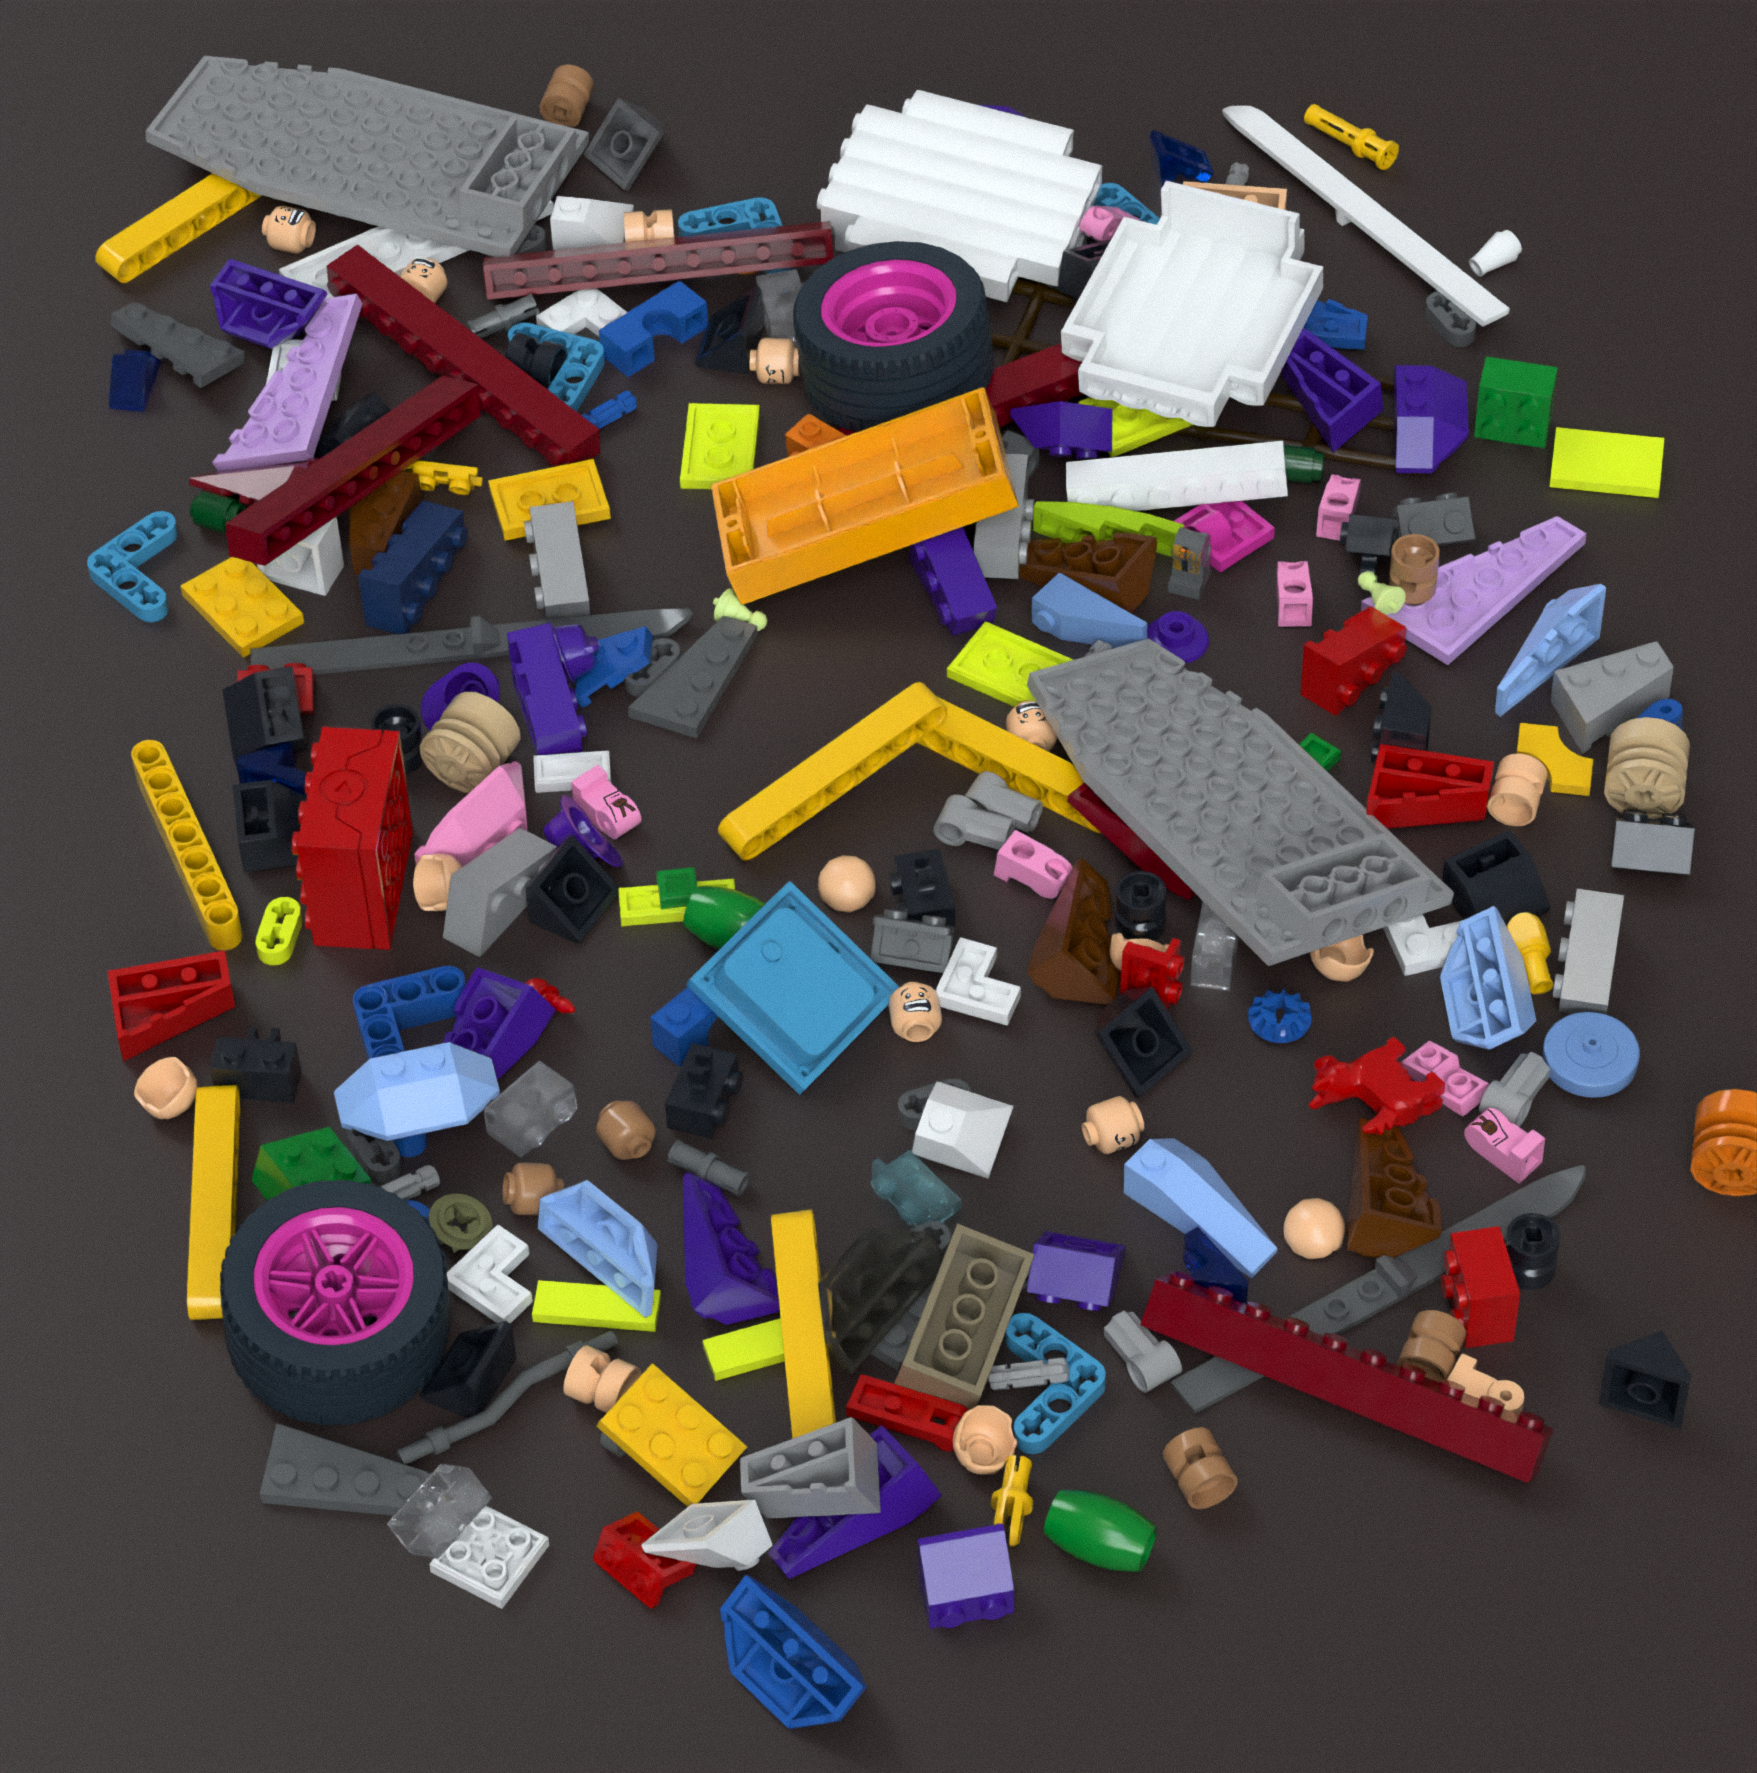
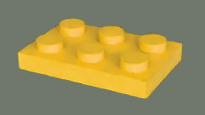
M594 459L488 481L490 495L504 541L526 537L524 522L531 521L530 507L573 501L577 526L611 519L610 508Z
M230 557L180 585L182 596L243 658L251 654L250 649L262 648L304 624L303 613L252 562Z
M653 1363L596 1426L687 1507L691 1504H698L747 1448L742 1441Z

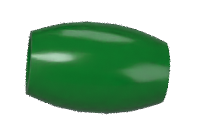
M699 886L689 899L683 925L698 939L720 950L766 903L738 890L724 887Z
M1060 1490L1048 1512L1044 1525V1534L1065 1552L1094 1566L1114 1571L1141 1572L1152 1551L1157 1535V1527L1137 1510L1106 1495L1084 1490Z

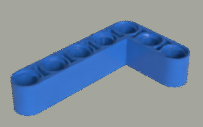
M442 966L368 984L355 991L353 1006L356 1024L367 1061L371 1058L404 1052L399 1033L400 1030L456 1017L457 1015L453 1012L456 1000L466 986L462 970L454 966ZM427 1133L394 1139L393 1142L398 1148L400 1156L414 1157L426 1149L428 1138Z

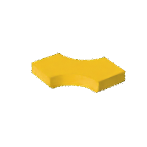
M1520 723L1517 754L1530 755L1538 759L1545 766L1550 791L1589 796L1593 759L1579 756L1570 751L1562 743L1558 734V727Z

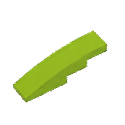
M1037 501L1033 506V531L1050 538H1060L1064 543L1079 542L1082 536L1094 535L1096 541L1113 540L1114 533H1133L1156 537L1158 542L1156 552L1172 557V549L1177 532L1181 527L1184 528V524L1151 514L1113 506Z

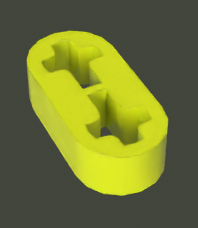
M279 897L272 900L266 907L255 942L258 957L264 964H283L289 960L293 953L302 926L300 905L295 899ZM286 914L283 923L279 924L278 918H282ZM278 938L280 944H276L274 949H269L273 947L275 939Z

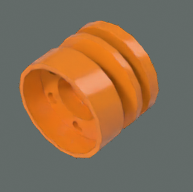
M1730 1089L1717 1091L1705 1096L1697 1105L1690 1167L1694 1179L1706 1189L1723 1195L1745 1196L1756 1194L1757 1093L1747 1090Z

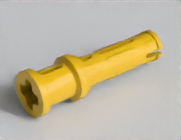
M1312 104L1307 109L1304 115V122L1306 124L1312 125L1330 137L1352 148L1355 156L1370 159L1381 170L1388 169L1396 160L1399 145L1393 140H1383L1370 128L1361 130L1344 119L1320 108L1319 105ZM1329 123H1332L1333 125L1343 129L1344 132H1341L1329 125Z

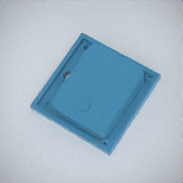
M791 881L777 892L685 984L799 1095L888 1006L890 995L899 988L877 964Z

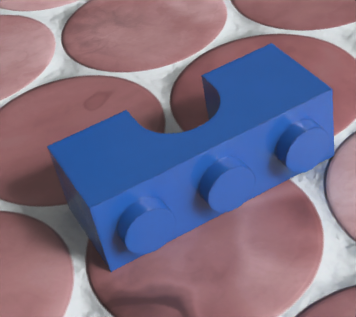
M681 281L676 282L599 330V340L604 348L605 359L626 377L633 375L655 361L653 336L668 335L682 344L707 329V302Z
M687 987L650 1017L653 1047L681 1068L692 1043L706 1047L709 1045V1030L718 1016Z

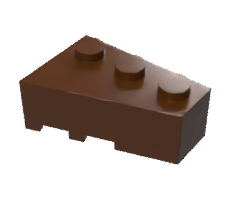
M401 471L350 507V551L354 575H359L363 569L371 570L374 567L372 559L378 552H387L388 540L392 535H402L403 523L422 502L419 474Z

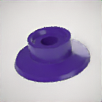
M1168 612L1154 620L1147 627V639H1151L1185 661V664L1197 660L1208 649L1209 635L1207 630L1198 620L1185 612Z

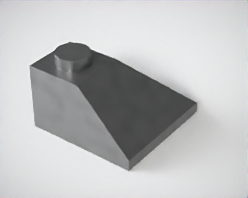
M618 98L583 155L623 190L628 191L663 136V124L642 106Z

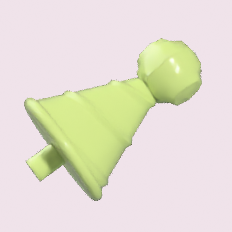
M1366 571L1359 575L1358 585L1364 590H1369L1375 609L1388 615L1390 613L1395 614L1402 608L1406 598L1404 589L1389 586L1385 583H1377V576L1374 575V572Z
M732 588L725 590L719 599L715 598L713 600V604L716 605L714 610V620L716 622L722 616H727L757 625V631L764 629L767 625L766 614L762 611L752 613L744 604L741 605Z

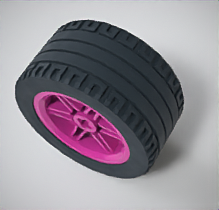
M893 241L875 243L850 250L829 260L816 270L801 287L794 303L793 323L805 392L809 397L810 403L813 404V407L822 416L846 430L859 432L984 387L986 390L991 381L994 371V356L983 282L980 280V276L975 269L964 259L942 247L922 242Z
M356 1181L311 1182L285 1190L259 1205L256 1211L248 1215L244 1223L239 1225L237 1234L233 1235L230 1239V1245L226 1247L225 1259L222 1261V1271L220 1272V1295L226 1346L237 1375L243 1378V1384L246 1388L251 1389V1393L255 1397L261 1398L266 1406H270L279 1413L282 1412L290 1418L303 1422H312L319 1425H350L378 1418L388 1414L394 1408L404 1405L407 1400L415 1396L418 1390L426 1386V1381L432 1378L433 1370L438 1368L448 1340L449 1293L447 1263L445 1262V1254L441 1250V1243L439 1238L436 1237L435 1230L428 1226L427 1219L421 1216L416 1208L411 1207L406 1200L401 1199L392 1192L385 1191L383 1188ZM299 1311L294 1319L289 1317L290 1312ZM367 1316L377 1318V1321L370 1326H365L364 1324Z

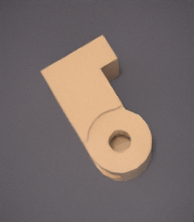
M1462 1353L1447 1380L1464 1386V1393L1479 1399L1482 1395L1496 1398L1505 1404L1504 1409L1520 1414L1525 1398L1522 1388L1515 1382L1509 1380L1498 1381L1491 1376L1477 1371V1360Z

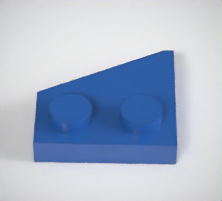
M1328 299L1326 304L1317 300L1303 328L1330 347L1365 350L1368 315L1354 309H1347L1341 303Z
M646 626L598 640L599 648L594 652L595 667L576 679L575 695L577 703L581 708L592 703L589 695L605 684L612 689L620 684L628 675L636 673L650 663L653 635Z

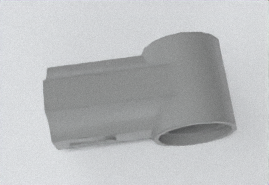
M988 771L980 773L964 795L971 799L980 810L1016 819L1015 828L1027 833L1029 831L1033 832L1043 811V802L1009 789L1000 776Z
M951 795L947 798L933 831L940 841L951 846L962 845L966 840L1000 850L1015 831L1016 819L980 810L971 799L963 795Z
M1533 1052L1529 1054L1521 1053L1501 1081L1494 1080L1488 1086L1481 1099L1479 1111L1482 1113L1487 1108H1495L1505 1115L1510 1123L1520 1127L1529 1113L1533 1098L1549 1078L1550 1068L1544 1062L1543 1057Z
M1124 1310L1113 1316L1109 1324L1104 1327V1337L1126 1362L1127 1370L1133 1383L1141 1392L1146 1393L1179 1375L1182 1372V1365L1177 1353L1168 1342L1164 1340L1158 1342L1146 1327L1140 1325L1141 1320L1134 1312L1128 1313Z

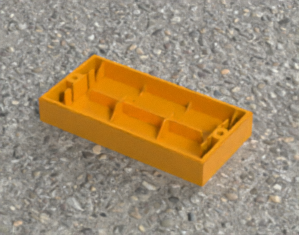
M984 387L711 485L726 574L741 605L1019 507L997 417Z

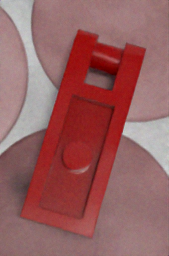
M861 1374L847 1403L846 1416L877 1426L882 1425L884 1428L932 1442L941 1450L953 1452L952 1440L955 1427L969 1409L959 1403ZM937 1417L944 1419L945 1424L941 1425L933 1421Z

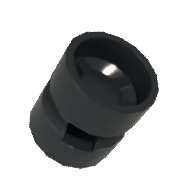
M517 333L511 339L505 357L542 386L549 388L563 363L568 358V351L565 345L550 341H543L540 344V340L536 337Z
M392 704L379 709L372 717L371 730H382V733L384 730L399 731L405 774L412 773L423 763L420 754L422 732L418 713L413 708L403 704Z
M1136 871L1123 876L1117 883L1115 927L1117 933H1121L1125 939H1149L1155 941L1164 933L1167 889L1164 881L1159 876L1151 872Z
M1527 1213L1519 1215L1511 1221L1507 1228L1505 1245L1518 1287L1521 1289H1541L1550 1284L1555 1276L1561 1234L1553 1220L1542 1214Z

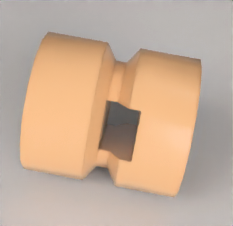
M672 209L653 210L650 216H646L643 211L624 212L625 243L674 238Z
M1510 754L1500 761L1495 776V784L1492 786L1487 805L1490 815L1497 821L1510 826H1525L1535 819L1540 797L1547 779V770L1538 759L1525 754Z
M586 1345L577 1352L568 1368L563 1387L564 1394L585 1404L595 1401V1407L607 1413L641 1376V1369L621 1359H615L610 1362V1356L607 1353Z

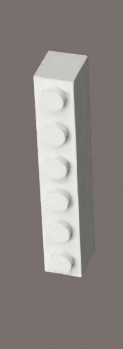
M1283 441L1066 462L1068 502L1113 506L1140 511L1288 496Z

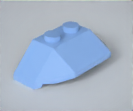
M1492 906L1459 923L1456 931L1458 936L1449 950L1440 975L1452 1039L1458 1043L1488 1050L1524 1034L1537 1021L1523 957L1498 909Z
M450 1042L371 1058L334 1091L342 1128L348 1130L355 1129L363 1134L386 1141L468 1124L486 1107L491 1099L494 1100L500 1095L492 1059Z
M588 1180L540 1198L538 1229L645 1318L652 1314L658 1244L645 1227Z

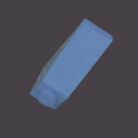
M1060 572L1032 597V623L1041 631L1048 632L1060 640L1091 645L1095 641L1101 640L1104 643L1108 642L1112 648H1117L1147 639V622Z

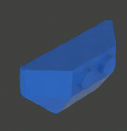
M745 1575L720 1608L721 1620L724 1622L725 1644L730 1673L788 1729L840 1722L867 1688L857 1664L796 1606L751 1576Z

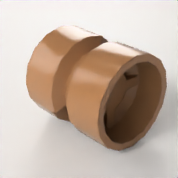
M567 64L556 68L539 105L542 117L547 122L571 128L578 125L594 89V82L590 74L575 65Z
M1404 535L1392 545L1389 586L1404 589L1406 594L1405 604L1415 605L1430 600L1436 593L1440 550L1437 543L1425 535Z
M1437 1310L1419 1312L1414 1318L1409 1331L1408 1341L1403 1346L1397 1366L1402 1367V1364H1410L1423 1369L1426 1372L1425 1377L1439 1383H1441V1380H1447L1455 1367V1357L1460 1353L1466 1338L1464 1326L1456 1318Z
M1200 1427L1182 1432L1174 1437L1163 1450V1459L1173 1477L1178 1480V1486L1192 1508L1203 1509L1214 1506L1225 1500L1235 1490L1238 1478L1226 1458L1222 1456V1450L1209 1429Z

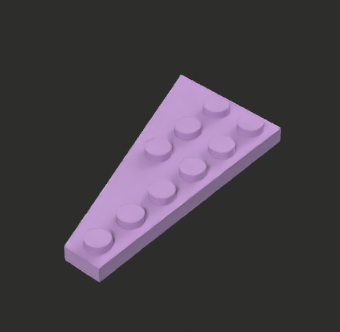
M357 294L326 298L304 329L307 335L300 346L292 347L286 355L289 362L282 372L275 371L248 410L251 417L242 430L235 429L229 440L232 444L225 454H218L212 462L217 471L305 461L308 458L314 457L363 304Z
M1556 516L1520 532V537L1505 544L1498 541L1489 545L1487 552L1475 557L1469 554L1438 567L1436 593L1430 600L1415 605L1404 603L1397 613H1390L1387 616L1407 627L1406 640L1446 665H1449L1585 544L1587 533ZM1372 597L1362 600L1361 611L1370 606L1375 608Z

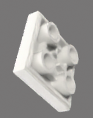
M477 1501L429 1564L430 1571L503 1609L548 1548L549 1539L547 1536Z

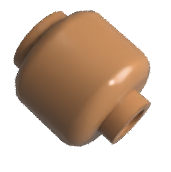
M614 1101L605 1106L600 1112L596 1133L612 1156L619 1160L640 1158L650 1150L651 1144L655 1139L656 1128L639 1104L633 1101Z
M518 1163L513 1166L511 1172H506L502 1185L503 1203L509 1205L511 1211L516 1215L539 1216L540 1198L564 1189V1182L562 1178L556 1177V1172L550 1164Z

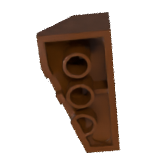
M1114 533L1113 540L1096 541L1094 535L1082 536L1081 541L1075 543H1063L1060 538L1030 540V543H1028L1027 565L1020 564L1019 577L1044 587L1060 572L1132 614L1149 594L1158 542L1156 537L1133 533Z
M1082 857L1075 862L1032 949L1027 974L1036 986L1043 988L1054 999L1109 1005L1116 997L1119 969L1114 966L1110 957L1112 936L1108 934L1107 920L1112 918L1108 881Z
M1360 1118L1357 1124L1347 1223L1348 1251L1357 1252L1364 1257L1379 1258L1383 1255L1396 1257L1438 1239L1442 1232L1441 1207L1437 1199L1430 1198L1425 1189L1428 1182L1423 1174H1417L1412 1165L1414 1156L1399 1127L1393 1126L1390 1131L1384 1130L1382 1135L1363 1133L1361 1130L1362 1126L1370 1120Z

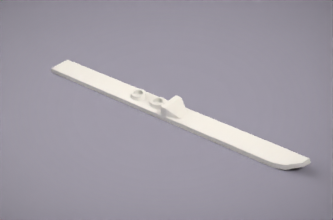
M1229 106L1222 109L1224 117L1238 131L1335 208L1336 220L1340 225L1343 226L1353 222L1482 327L1509 314V307L1263 111L1252 106Z

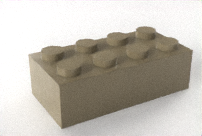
M957 1223L894 1384L959 1403L969 1410L976 1407L1035 1254Z

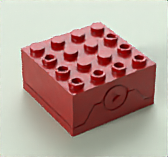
M322 727L319 742H314L312 745L311 762L314 766L313 772H307L305 777L307 800L301 801L299 805L298 820L301 825L300 831H294L292 837L293 855H298L296 866L297 880H303L301 904L307 905L305 927L306 930L312 931L314 946L374 949L375 946V949L391 950L414 834L399 731L384 730L382 733V730Z

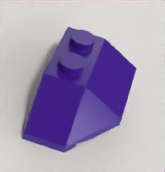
M233 259L227 261L210 284L220 329L226 334L270 349L301 335L327 296V292L324 289Z
M1393 365L1396 473L1432 474L1439 467V463L1448 458L1468 439L1467 382L1434 366Z

